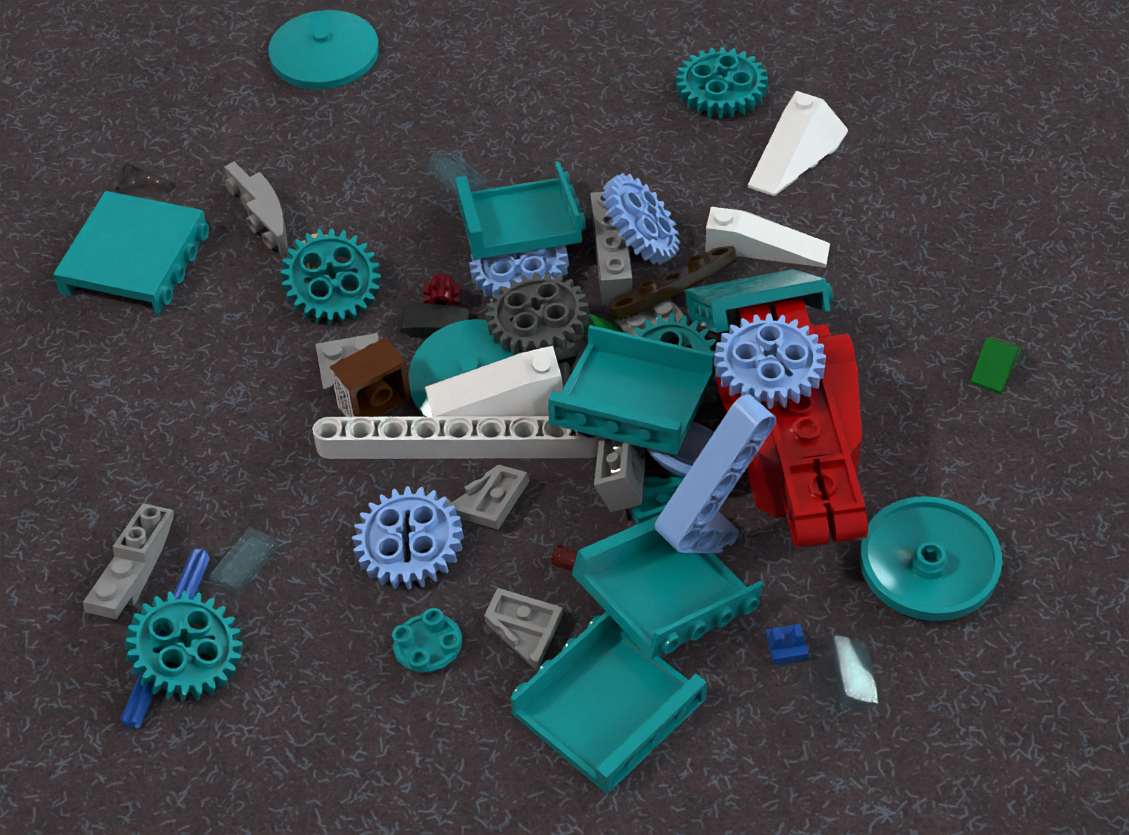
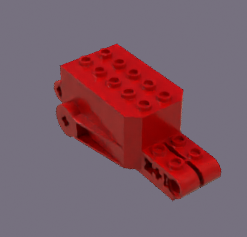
M802 297L772 301L770 314L773 317V321H778L782 315H785V323L789 324L797 319V328L800 329L808 325L809 335L817 334L818 344L824 345L823 354L826 355L824 377L820 379L818 389L811 388L810 397L800 394V403L798 404L791 399H787L785 408L781 406L779 401H774L772 409H769L767 402L761 401V404L776 417V424L746 468L755 506L775 518L787 517L795 548L829 544V531L834 543L867 539L866 506L857 479L862 432L858 368L852 340L848 333L831 335L828 324L816 326L810 324ZM768 303L736 308L737 327L740 328L742 318L749 323H753L754 315H757L761 321L766 320L767 314L770 313ZM716 377L720 397L728 412L734 402L741 397V393L731 396L730 386L722 387L721 377Z

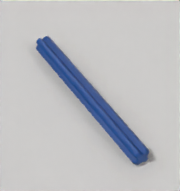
M195 548L191 551L173 593L176 599H180L183 591L187 592L188 599H194L210 560L206 550ZM158 630L156 633L161 637L169 636L168 633L162 630ZM143 673L139 674L120 718L122 725L126 728L138 729L141 726L154 695L152 694L154 687L152 682L144 686L140 685Z

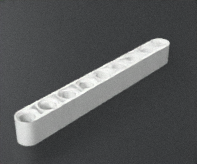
M549 416L324 417L319 419L312 428L318 454L328 459L597 457L599 436L550 425Z

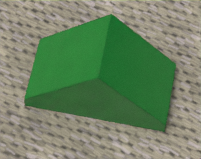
M993 337L986 338L970 384L1001 394L1023 347Z

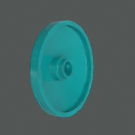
M321 10L300 15L282 25L273 35L268 52L273 70L284 81L302 88L329 89L353 82L368 72L378 57L379 45L374 28L365 19L349 12Z
M471 319L447 325L429 336L416 351L410 364L408 377L413 402L423 417H432L425 390L426 386L514 356L512 355L511 347L502 350L500 342L494 343L493 336L489 335L486 320Z
M912 497L886 506L872 518L868 524L867 539H862L860 566L870 589L882 602L892 609L917 619L945 621L972 613L991 597L1000 577L1002 553L998 539L990 526L969 508L954 501L938 497Z

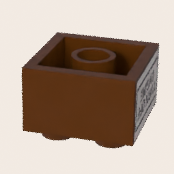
M386 337L369 344L364 349L346 358H342L330 366L337 405L346 417H383L412 401L406 360Z

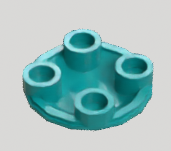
M437 608L427 609L423 614L410 618L403 625L394 628L392 632L393 651L397 661L406 669L415 672H433L446 667L456 658L462 647V634L459 626L451 618L444 616L443 612Z

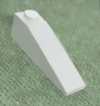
M796 91L786 106L748 183V188L776 196L795 182L799 175L809 168L812 169L827 154L830 155L837 150L848 129L823 99Z
M711 207L706 226L705 252L718 247L734 246L736 255L739 257L826 268L830 243L746 211Z
M553 346L523 352L426 386L425 390L432 417L549 416L548 399L553 391L562 392L563 383Z

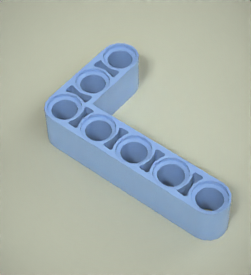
M750 394L741 396L731 406L655 522V530L679 553H720L723 551L721 548L727 544L731 546L739 536V530L718 510L776 424V417Z

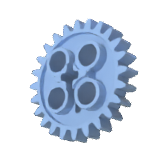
M622 173L607 182L603 187L605 192L602 193L605 201L602 203L609 209L606 215L613 219L611 226L617 227L619 230L618 236L626 239V246L631 245L636 255L641 252L645 261L650 259L652 264L658 262L661 265L674 257L676 252L680 250L678 248L680 241L676 238L679 232L673 228L676 223L670 220L669 216L671 213L664 210V202L656 199V192L651 193L647 184L642 186L640 179L636 178L634 180L631 174L625 176Z
M565 245L473 260L471 254L472 262H469L472 282L476 283L478 291L483 290L485 297L492 294L501 295L499 287L510 288L511 279L517 283L522 282L521 275H525L529 280L533 278L534 272L538 273L539 278H544L546 273L550 272L551 279H555L560 274L567 275V266H569Z
M770 313L767 314L766 320L763 321L757 315H754L753 323H749L742 318L740 328L731 324L729 334L722 333L721 342L716 343V353L714 355L716 377H721L722 387L730 386L731 396L741 393V396L750 394L760 403L761 401H766L769 409H772L774 401H779L781 406L785 408L787 399H791L798 404L800 403V394L810 397L811 388L818 389L819 381L824 377L826 355L823 354L824 345L818 344L817 334L809 335L808 325L800 329L797 328V319L789 324L785 323V315H782L778 321H773Z
M407 486L404 495H399L397 490L393 489L392 498L387 499L382 494L379 495L381 504L378 506L370 502L368 505L371 513L361 512L360 517L363 523L355 524L354 526L357 535L353 536L352 540L355 545L354 552L356 558L359 559L361 569H367L370 579L377 577L381 586L390 579L393 589H397L400 582H405L407 590H410L413 581H418L421 587H425V578L428 576L433 581H438L436 572L440 570L448 573L449 570L446 562L456 563L455 552L462 551L463 549L460 540L464 539L461 528L462 523L460 516H457L455 506H449L445 496L438 500L435 490L430 492L428 496H425L423 487H420L416 494H412L410 487ZM407 513H410L409 525L412 531L409 533V547L411 551V561L409 563H406L407 549L405 546V542L408 540ZM424 520H430L427 523L421 524ZM397 522L392 526H387L390 523ZM424 549H430L426 553H420ZM393 551L396 552L395 554H393V555H391V556H385V555L388 554L389 552H393Z

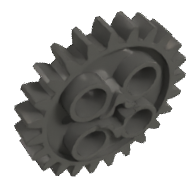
M534 272L533 278L529 280L525 275H521L522 282L517 283L511 279V287L500 286L501 295L492 294L493 303H487L488 312L485 313L489 335L493 336L494 343H501L502 350L511 347L512 355L517 354L520 350L528 352L553 346V349L558 346L560 349L566 350L565 342L576 343L575 334L583 335V326L589 324L588 316L590 313L586 294H582L580 285L574 287L572 279L563 282L561 274L555 279H551L550 272H547L544 278H539L538 273Z

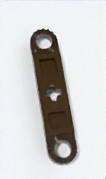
M718 247L702 255L689 257L685 264L655 280L641 282L637 289L609 304L612 319H628L627 316L632 318L633 315H638L643 308L650 309L720 272V268L728 267L729 264L733 265L738 260L735 247Z

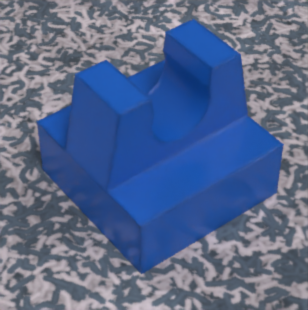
M801 624L766 629L765 637L773 665L808 660L809 653Z

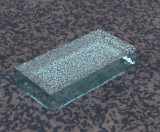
M249 527L209 575L211 582L239 596L278 548L277 540Z

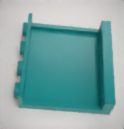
M559 161L555 162L556 178L471 192L466 176L455 178L458 205L473 260L582 242L581 231L586 230L585 216L580 211L578 198H575L573 184L570 185L568 171L563 172Z
M105 191L53 274L59 293L71 296L76 287L152 302L155 314H160L164 305L170 304L176 284L183 281L188 263L195 260L197 248L201 240L205 241L207 239L209 225L206 223L203 210Z
M794 269L685 289L690 320L693 322L697 320L701 326L716 333L729 330L726 310L802 297L805 305L828 312L830 311L829 302L833 301L831 285L826 283L825 278Z
M589 325L588 345L562 392L553 391L548 399L549 424L677 455L713 380L714 353Z
M659 515L578 550L572 571V576L650 659L663 653L669 654L679 645L689 640H697L705 632L713 628L724 627L732 619L742 614L748 615L752 613L760 603L759 597L764 583L759 581L746 587L714 553L677 552L654 528Z
M605 612L601 616H595L589 622L587 629L577 638L573 637L568 640L562 651L553 660L545 661L533 678L527 683L523 682L516 687L510 697L512 715L608 794L706 700L707 682L697 674L688 680L659 656L650 659L627 633L615 623L613 618Z

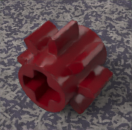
M446 274L433 275L431 282H424L423 303L452 306V304L459 305L460 283H454L453 278Z

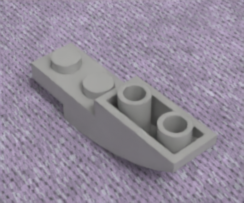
M235 162L224 166L227 176L225 185L232 195L237 194L240 197L248 213L246 222L253 233L259 232L265 245L270 250L274 248L281 256L287 254V234L283 213L277 195L270 183L260 172L249 177Z
M142 503L113 545L114 558L83 601L86 613L117 620L126 605H135L164 547L174 517L173 510Z

